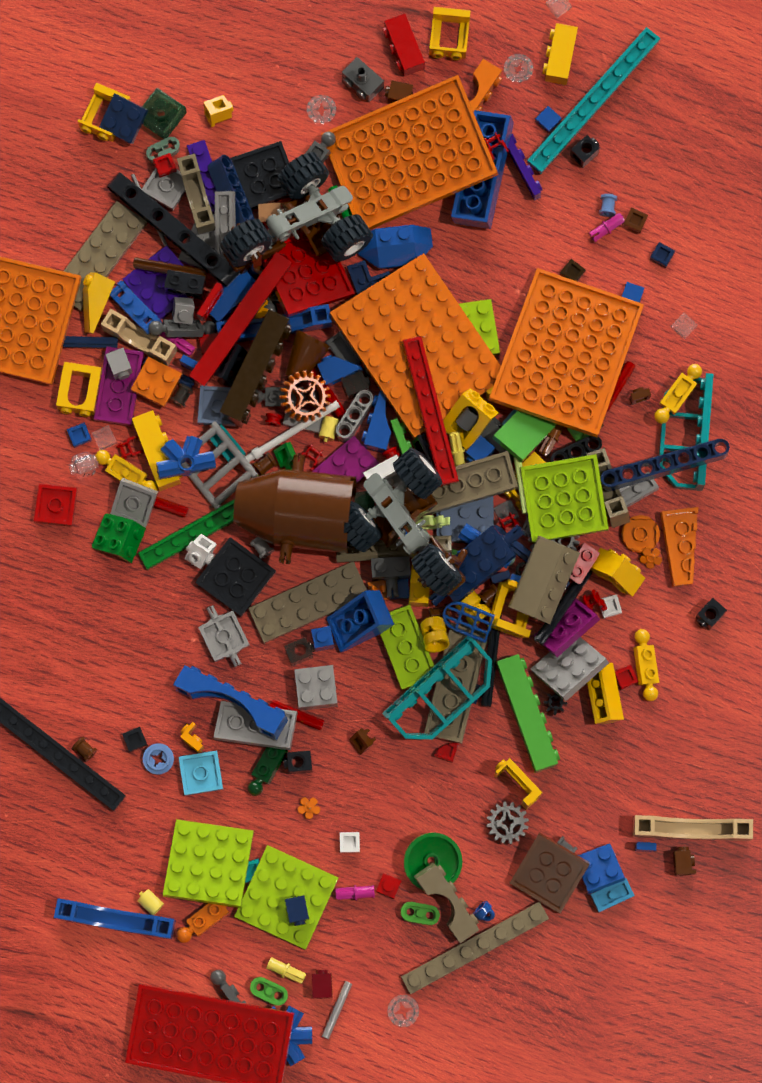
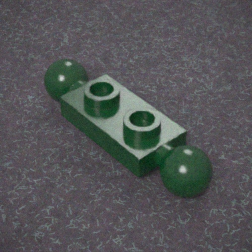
M266 747L251 774L256 780L248 784L247 789L250 795H260L263 791L262 783L264 782L268 785L271 783L288 750Z

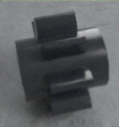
M556 693L553 696L547 694L549 701L543 702L544 705H548L546 712L551 710L554 716H556L557 711L564 713L562 706H567L568 702H563V699ZM552 700H554V701L559 700V701H560L559 704H558L559 707H558V706H554V707H553V706L551 705L552 702H553Z

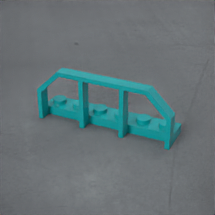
M706 373L704 378L693 379V381L700 384V390H703V397H699L698 408L702 409L701 414L677 412L674 415L669 412V418L697 420L700 434L696 435V445L709 442L714 374ZM666 423L661 424L659 455H663L664 450L677 451L688 448L686 446L665 445ZM704 451L697 452L699 458L707 456ZM661 462V463L659 464L660 467L666 469V468L663 466V462ZM707 464L698 466L697 471L693 472V482L696 485L678 483L671 474L665 477L675 489L702 491L705 486Z
M467 635L391 704L382 715L392 723L405 739H434L490 688L492 659L474 639ZM476 648L485 658L484 684L471 695L452 674L450 669L457 667L460 664V660L465 655H470ZM447 674L467 699L447 718H444L425 694L431 690V686L436 681H441ZM421 697L442 722L429 734L405 733L396 721L401 718L403 711L413 707L417 703V699Z

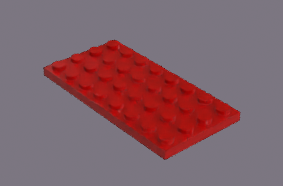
M140 983L125 1063L225 1083H283L295 1013Z

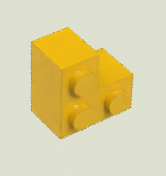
M600 548L598 551L600 555L591 567V570L598 577L610 581L620 592L633 597L645 580V577L640 573L641 569L631 564V559L626 555H618L612 549L605 550Z

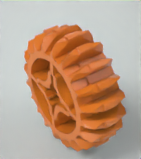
M302 371L301 376L299 372H295V378L291 375L288 376L290 383L287 381L283 382L287 388H280V391L285 393V395L279 396V399H285V402L280 405H287L284 413L291 411L289 417L294 418L296 415V421L298 422L302 417L304 422H308V416L312 421H315L314 414H317L320 418L322 415L319 410L325 412L326 408L323 405L330 404V402L325 401V398L331 397L330 394H325L329 387L323 388L326 381L318 382L321 376L316 375L313 378L314 372H310L308 377L306 371ZM300 381L310 382L309 386L304 390L295 386ZM315 387L317 388L319 393L318 402L313 396ZM291 391L297 398L295 407L291 401ZM307 392L306 397L308 398V400L303 401V396L301 395V393L303 394ZM306 403L315 407L307 413L299 411Z

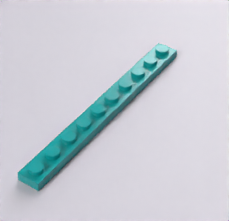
M646 27L532 154L527 163L542 174L660 42L661 38Z

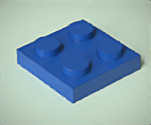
M610 843L578 855L590 862L582 876L588 894L625 880V876Z

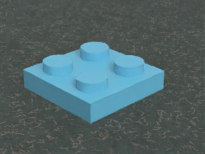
M217 750L179 757L185 796L223 790Z

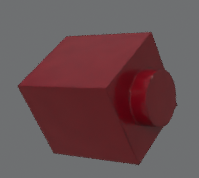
M316 970V974H312L313 999L333 998L332 973H328V970Z

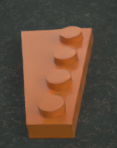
M699 507L668 510L660 513L673 587L693 584L695 538Z

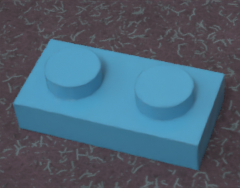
M627 878L622 882L590 894L598 913L635 896Z

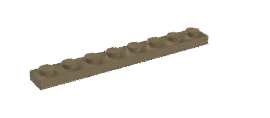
M538 902L401 976L411 995L549 920L541 903Z

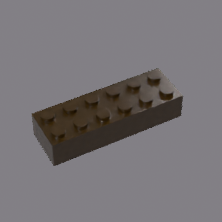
M270 309L268 310L220 409L221 419L241 428L243 424L247 425L251 417L250 410L252 407L255 408L259 401L258 392L264 390L268 381L266 380L267 374L273 372L276 365L274 363L275 358L281 355L284 348L283 341L284 339L288 340L292 329L289 318Z

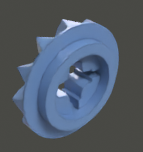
M153 744L143 754V764L152 774L160 775L166 773L173 766V752L164 744ZM161 752H163V753H162V759H163L166 763H164V762H163V763L159 762L158 765H156V767H154V766H155V759H153V757H151V755H152V756H159V754H161Z

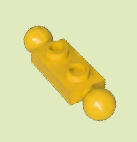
M692 364L688 367L687 376L681 373L659 404L664 408L658 409L654 414L656 422L660 424L666 423L670 417L669 412L675 415L697 385L693 379H698L702 375V368L698 364Z
M99 450L96 453V462L100 465L107 464L108 466L105 471L120 481L122 478H125L153 490H158L156 482L145 480L148 474L117 454L110 458V454L106 450Z
M640 629L634 635L635 641L640 646L633 647L639 685H646L643 697L647 701H654L658 697V690L653 684L660 683L654 645H647L650 639L649 632L645 629Z

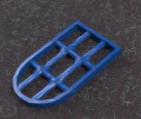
M459 601L451 602L445 607L443 619L449 628L486 643L495 615ZM457 604L462 605L461 610L451 607V605ZM467 607L477 611L476 616L466 613L464 608ZM447 608L459 614L458 619L446 615ZM482 613L492 617L491 621L488 622L481 619L479 614ZM462 615L472 618L474 620L473 625L463 622L461 620ZM447 619L454 621V623H456L455 627L452 626L447 621ZM477 621L489 625L488 630L485 631L476 626ZM459 624L469 627L471 632L459 629ZM474 630L486 634L485 639L474 635Z

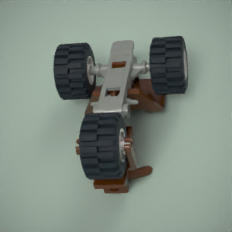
M309 152L295 158L278 175V182L292 200L281 203L286 212L282 213L280 209H277L279 215L273 214L266 219V225L270 230H266L259 219H251L241 224L238 223L236 227H232L231 231L223 238L220 248L235 272L239 271L240 274H244L251 268L260 275L264 270L260 267L262 265L261 259L266 260L276 252L281 251L286 246L284 241L291 234L298 240L299 236L296 230H300L317 256L329 253L335 262L344 261L355 256L369 244L373 233L360 215L356 214L345 217L342 220L340 219L342 212L348 209V203L353 200L349 190L345 186H340L324 195L320 194L319 187L328 178L329 171L315 152Z
M410 447L393 462L394 470L403 482H399L395 488L386 479H382L379 474H372L364 482V488L377 505L369 508L367 513L359 504L351 501L349 522L344 524V533H348L347 541L361 552H366L380 538L388 548L400 537L401 539L396 543V546L404 543L403 549L409 555L417 553L411 561L415 571L420 576L417 580L422 583L421 585L424 588L429 587L440 596H449L466 581V577L459 570V567L467 556L468 551L462 549L458 556L447 553L432 535H429L425 529H420L426 523V520L416 524L421 517L438 504L432 493L443 483L439 473L419 451Z

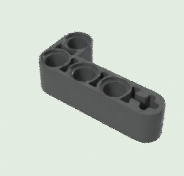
M467 406L457 418L456 423L465 431H470L477 423L479 414L475 408ZM494 417L480 436L502 453L507 450L492 438L503 424ZM509 453L511 462L514 463V456Z

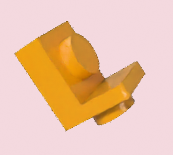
M193 722L190 725L186 724L180 732L182 734L180 738L193 750L200 753L204 749V746L201 744L203 741L195 734L193 736L190 735L195 730L196 724Z

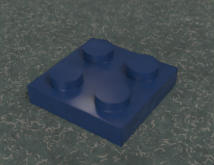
M114 93L99 128L133 144L149 110Z

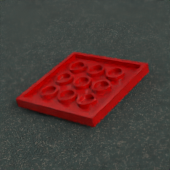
M302 234L298 235V240L295 237L288 238L284 241L286 246L278 252L292 262V265L274 289L286 317L302 313L309 307L330 304L352 297L355 294L341 261L335 262L329 253L317 256ZM273 256L266 260L261 259L264 269Z

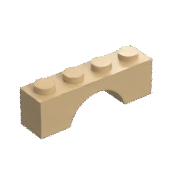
M111 308L101 323L102 329L106 333L117 337L124 343L144 352V354L166 366H169L177 353L175 344L161 336L147 335L127 317Z

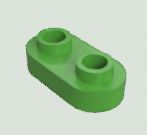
M407 902L401 908V916L407 922L431 926L436 924L440 917L439 910L432 905ZM408 909L414 910V914L412 916H409L407 914ZM428 912L433 913L434 917L432 919H427L426 914Z
M263 977L255 978L250 984V990L253 995L273 1005H283L288 999V992L284 987ZM258 984L264 985V989L262 991L257 990ZM276 992L282 994L281 999H275L274 995Z

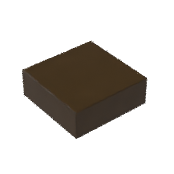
M571 259L559 275L578 282L586 272V269Z

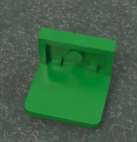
M107 513L102 519L92 543V548L116 555L122 560L132 563L146 528L134 520Z

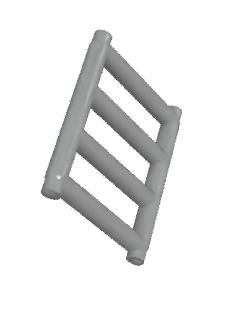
M214 421L210 425L211 428L199 438L203 441L202 445L217 434L223 443L213 450L215 459L227 448L235 457L205 483L197 476L200 472L192 473L188 477L216 510L221 507L220 504L236 491L238 482L250 479L251 477L254 478L258 476V473L223 429ZM187 462L181 464L183 468H190ZM240 463L246 472L215 498L209 489Z

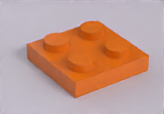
M148 357L131 387V391L165 408L182 377V373Z

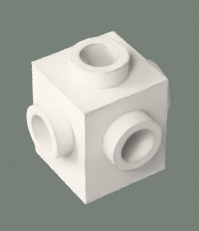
M200 534L187 546L186 551L188 553L185 559L201 569L205 564L209 565L215 555L212 553L217 544Z

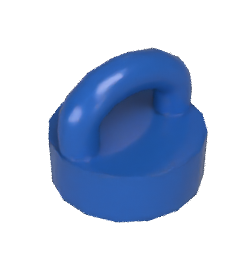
M484 901L476 908L474 916L478 920L491 921L495 917V912L491 909L492 905L488 901Z

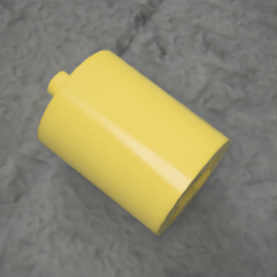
M330 416L323 417L318 436L324 439L323 442L334 441L339 420Z
M149 889L144 893L142 891L139 893L140 898L137 902L151 915H155L164 906V903Z

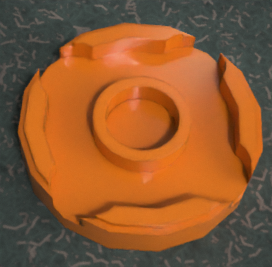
M637 515L630 518L629 523L624 524L621 535L623 543L629 550L642 554L646 547H649L651 550L655 548L659 542L660 530L657 523L650 517Z

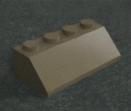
M538 536L508 607L538 621L550 624L580 553Z

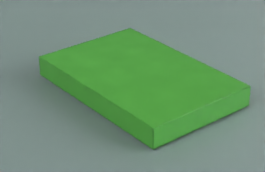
M517 411L494 434L492 439L522 463L557 424Z

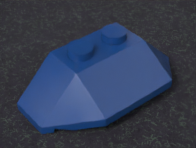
M404 225L371 230L373 233L371 241L358 255L378 269L402 267L423 253L426 255L433 248L431 228Z

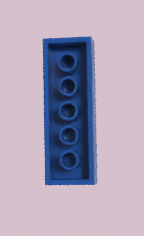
M474 110V115L483 137L488 140L495 136L496 132L497 135L500 134V141L503 140L508 148L514 125L511 115ZM496 139V140L492 141V142L489 143V144H490V146H493L494 144L498 143L499 141H498V139ZM498 145L492 149V154L495 158L493 162L499 175L456 193L451 214L455 224L491 229L508 153L504 146Z

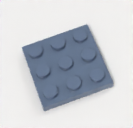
M493 496L436 513V516L450 517V525L436 529L437 536L451 535L452 543H466L458 538L466 524H469L481 533L490 526H494Z

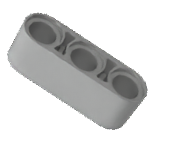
M359 391L336 427V436L339 441L347 442L353 437L369 413L373 403V395L370 391ZM362 397H367L370 401L367 404H362L359 400ZM352 413L360 415L356 420L351 419L349 416ZM343 428L350 431L346 436L341 435L339 432Z

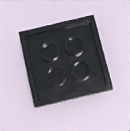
M282 141L230 158L251 210L258 208V204L273 203L289 197L277 180L282 169L289 163Z
M230 537L195 583L242 618L274 576L276 570Z

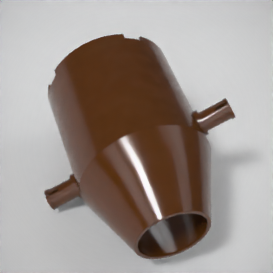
M295 454L293 456L292 470L281 469L238 482L234 501V524L274 546H280L281 550L278 561L284 564V560H286V564L291 563L292 548L348 553L347 548H350V543L347 541L348 533H344V524L349 522L350 503L352 497H356V476L303 471L306 457L300 454L299 460L298 454Z

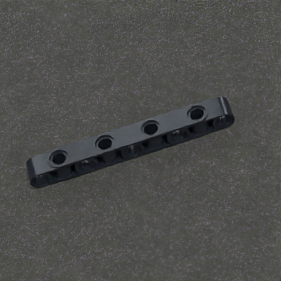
M119 172L107 185V188L199 266L207 270L222 285L228 287L240 274L239 271H234L226 259L122 173ZM131 194H136L134 198H129ZM158 216H163L161 220L156 221ZM190 238L188 243H183L184 239ZM212 261H218L215 266H210Z

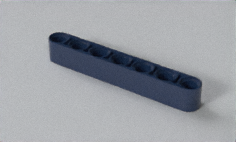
M221 155L208 165L217 192L235 191L236 225L254 219L232 160L227 155ZM251 268L248 269L249 274L254 279L260 276Z
M716 439L607 470L601 475L602 488L605 491H613L723 460L728 456L729 443L725 439ZM723 446L726 451L719 453L715 448ZM704 451L707 456L699 458L697 452ZM681 456H685L688 458L689 461L687 463H681L679 462L678 458ZM666 461L670 464V467L664 469L659 464ZM647 466L652 471L649 474H644L641 469ZM625 472L632 473L633 477L631 479H625L622 476V474ZM607 477H612L614 479V483L606 484L604 482V479Z

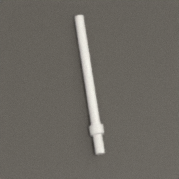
M336 400L325 407V412L320 410L322 415L320 418L317 414H314L315 421L308 417V422L302 421L261 447H255L251 450V453L244 457L248 462L254 459L258 460L263 457L264 453L338 409L340 405Z

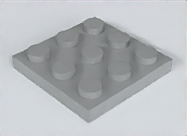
M580 637L558 657L549 652L531 668V671L564 701H567L608 665L609 662Z

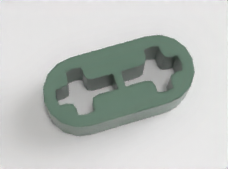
M167 137L151 145L146 151L148 160L154 163L153 159L155 157L151 156L152 151L158 153V157L168 153L171 156L176 155L180 151L179 140L175 137ZM172 143L175 146V149L172 150L171 148H168V144Z

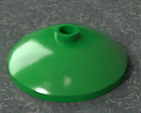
M436 832L425 833L415 838L409 844L404 855V870L409 880L416 887L422 889L414 875L432 864L428 863L429 857H434L433 863L436 866L441 865L447 874L444 876L447 882L451 881L454 883L457 880L462 869V854L458 845L450 837Z

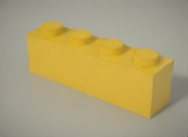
M152 410L132 418L159 491L181 484L179 478L183 477L182 475L160 480L158 477L156 462L168 460L160 449L169 441L166 432L162 433L159 426L163 424L159 414L155 416Z

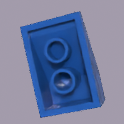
M380 590L362 592L326 618L340 652L347 651L383 633L394 625Z

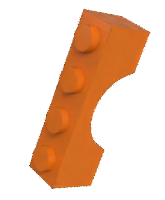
M485 59L481 61L473 73V81L478 89L477 95L470 101L473 112L474 110L482 111L483 107L481 106L485 101L488 102L493 94L491 91L494 87H498L503 79L501 77L502 70Z

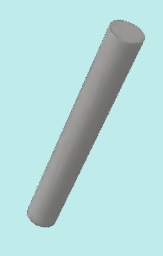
M345 981L322 1037L330 1038L352 983Z

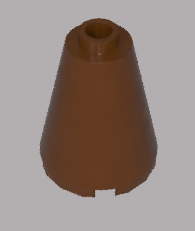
M297 330L285 375H291L295 378V372H299L301 376L302 371H306L308 376L326 355L331 346Z

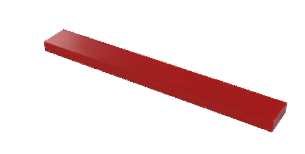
M278 252L274 254L189 374V377L204 387L208 384L292 265L291 261Z
M422 337L405 339L402 343L434 467L442 479L443 484L441 486L458 483L459 480Z

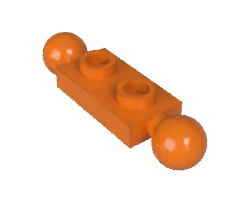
M208 903L186 920L189 924L188 928L182 927L177 931L178 941L181 943L189 942L194 932L200 937L230 913L226 909L228 906Z

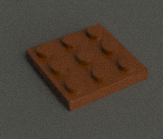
M539 832L510 884L556 912L561 913L590 862Z

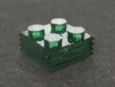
M156 88L142 106L149 110L142 125L165 139L187 113L186 107L159 88ZM164 111V116H158V112L162 113Z

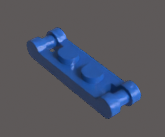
M122 280L112 289L110 298L147 335L150 334L148 328L152 321H160L162 323L158 316ZM123 291L124 294L119 297L118 294Z

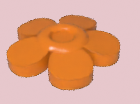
M649 547L644 548V555L640 556L641 563L647 562L646 567L649 569L654 568L655 564L660 565L662 562V558L659 557L660 550L654 548L651 552Z
M306 797L300 800L302 806L298 807L299 814L305 813L306 819H312L313 814H319L320 807L315 806L318 803L317 799L314 797L310 800Z

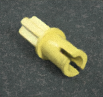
M452 432L449 434L451 453L455 466L465 464L463 453L465 449L462 448L460 433Z
M273 957L268 962L267 969L282 975V978L287 977L299 984H302L305 980L306 974L291 967L289 963L285 964Z

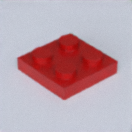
M39 484L34 522L73 526L78 489Z

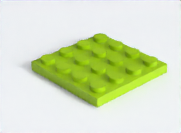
M597 454L521 467L532 543L536 542L538 536L554 540L609 530Z
M176 819L163 897L241 908L254 831Z
M267 845L244 894L241 908H238L234 917L306 950L338 877ZM304 895L309 920L305 921V925L294 926V923H289L285 899Z

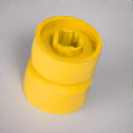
M475 591L461 601L491 613L487 605L480 604L481 598ZM456 605L455 607L461 610L462 605ZM467 607L464 608L466 613L476 616L477 611ZM482 613L479 614V617L481 619H484L487 616ZM466 617L467 622L470 625H473L474 620L470 617Z
M429 617L420 623L426 651L436 653L449 647L450 643L446 633V625L442 617Z

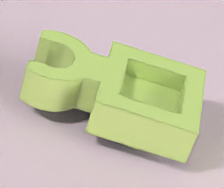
M425 515L423 519H419L416 522L418 524L422 520H426V523L420 529L428 531L450 525V517L444 518L443 515L434 518L433 515Z

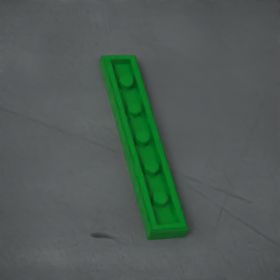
M235 499L140 551L138 555L146 569L150 570L184 551L189 543L194 541L200 534L209 537L234 523Z

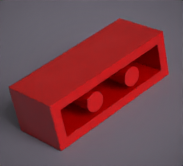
M404 13L385 20L382 31L385 38H389L391 43L389 44L391 54L396 55L397 61L395 63L398 71H402L403 75L407 76L424 70L425 61L406 14Z

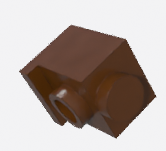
M678 847L677 851L673 852L675 876L695 875L696 869L692 870V866H695L694 854L691 855L689 847Z

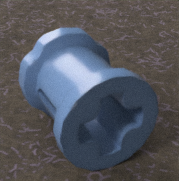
M602 194V207L599 210V214L605 217L615 216L614 207L617 196Z

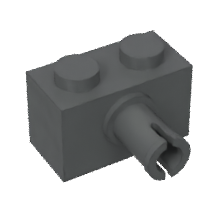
M358 57L342 71V82L348 88L352 87L356 91L357 96L362 100L365 99L370 102L384 88V80Z
M410 556L371 559L372 582L386 581L387 598H392L391 590H393L394 598L399 597L397 582L399 579L411 580Z

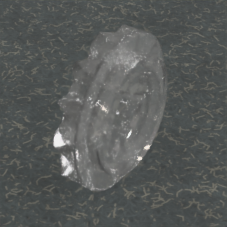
M514 54L507 58L504 64L506 77L512 82L519 83L528 80L533 73V63L530 58L523 54ZM522 63L521 69L524 71H519V73L516 74V69L513 67H518V65Z
M317 95L308 102L307 114L315 123L323 125L335 117L336 104L333 99L326 95ZM320 103H322L324 109H327L324 111L323 116H321L319 111H316L319 109Z
M396 996L388 1005V1017L393 1024L399 1027H408L418 1018V1004L410 996ZM401 1002L404 1008H412L406 1013V1020L402 1014H395L400 1010Z

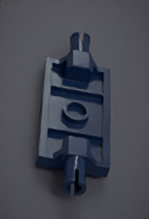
M518 524L505 535H501L496 527L492 525L463 548L468 551V554L459 570L466 577V581L449 595L454 602H461L516 557L511 548L512 544L525 534ZM434 592L429 596V599H432L431 602L437 606L448 595L443 597Z

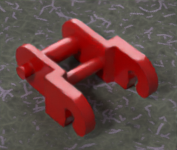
M496 132L495 136L490 139L484 138L493 160L495 158L492 154V149L498 145L504 146L506 151L509 152L503 140L500 141V134L497 135ZM498 139V143L494 144L493 146H490L489 143Z
M138 435L127 438V442L118 443L119 445L116 448L120 449L121 458L126 460L127 457L133 456L135 458L139 454L145 453L144 450L134 453L131 449L130 442H133L134 439H139ZM127 446L130 453L126 454L123 447Z
M314 444L308 445L307 451L301 454L314 460L313 467L310 469L311 472L319 464L318 459L320 456L323 457V450L318 451L313 448ZM310 451H312V452H314L315 454H317V457L314 458L313 456L309 455L308 453H309Z
M509 512V516L503 519L499 517L498 524L501 525L500 528L506 531L505 528L513 524L514 526L519 525L516 519L513 518L515 515ZM510 519H511V521H512V522H510V523H508V524H506V525L503 524L504 522H506V521H508V520H510Z
M595 589L591 591L592 594L589 596H583L585 605L592 611L593 605L596 603L599 606H603L601 608L602 611L607 610L604 599L600 598L598 591Z

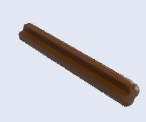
M137 257L133 261V267L136 269L167 274L169 269L201 275L207 278V270Z

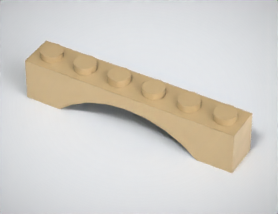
M635 815L633 817V837L751 841L753 839V819H683Z

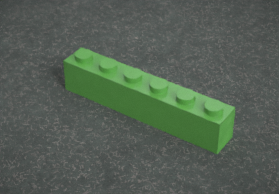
M519 654L497 661L496 666L534 772L538 773L557 766L560 757L557 749H553L551 745L553 737L550 730L546 731L544 724L547 721L544 713H540L538 709L540 701L537 694L533 695L531 688L534 685L531 677L526 675L525 669H527L524 658L520 659Z

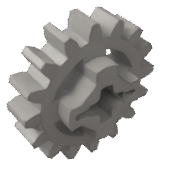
M503 802V807L497 804L496 811L490 810L493 816H487V820L491 821V823L487 824L486 827L492 828L489 835L495 834V841L500 838L501 844L508 840V843L511 845L512 839L519 842L518 836H525L523 830H528V826L524 825V823H527L529 819L523 817L526 811H519L520 805L515 808L514 802L510 806ZM510 811L515 812L519 817L515 818L510 814ZM502 812V818L495 821L496 816ZM506 815L508 820L513 822L510 825L509 831L507 826L502 824L505 822ZM521 825L519 831L513 835L514 827ZM496 829L503 830L505 832V836L500 834Z

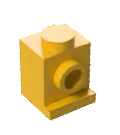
M224 95L203 102L204 115L211 127H214L215 123L232 118L233 105L230 101H227Z

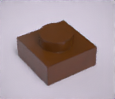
M631 207L623 226L641 233L648 215Z
M637 388L632 391L633 393H631L629 399L632 405L649 400L651 397L650 389Z

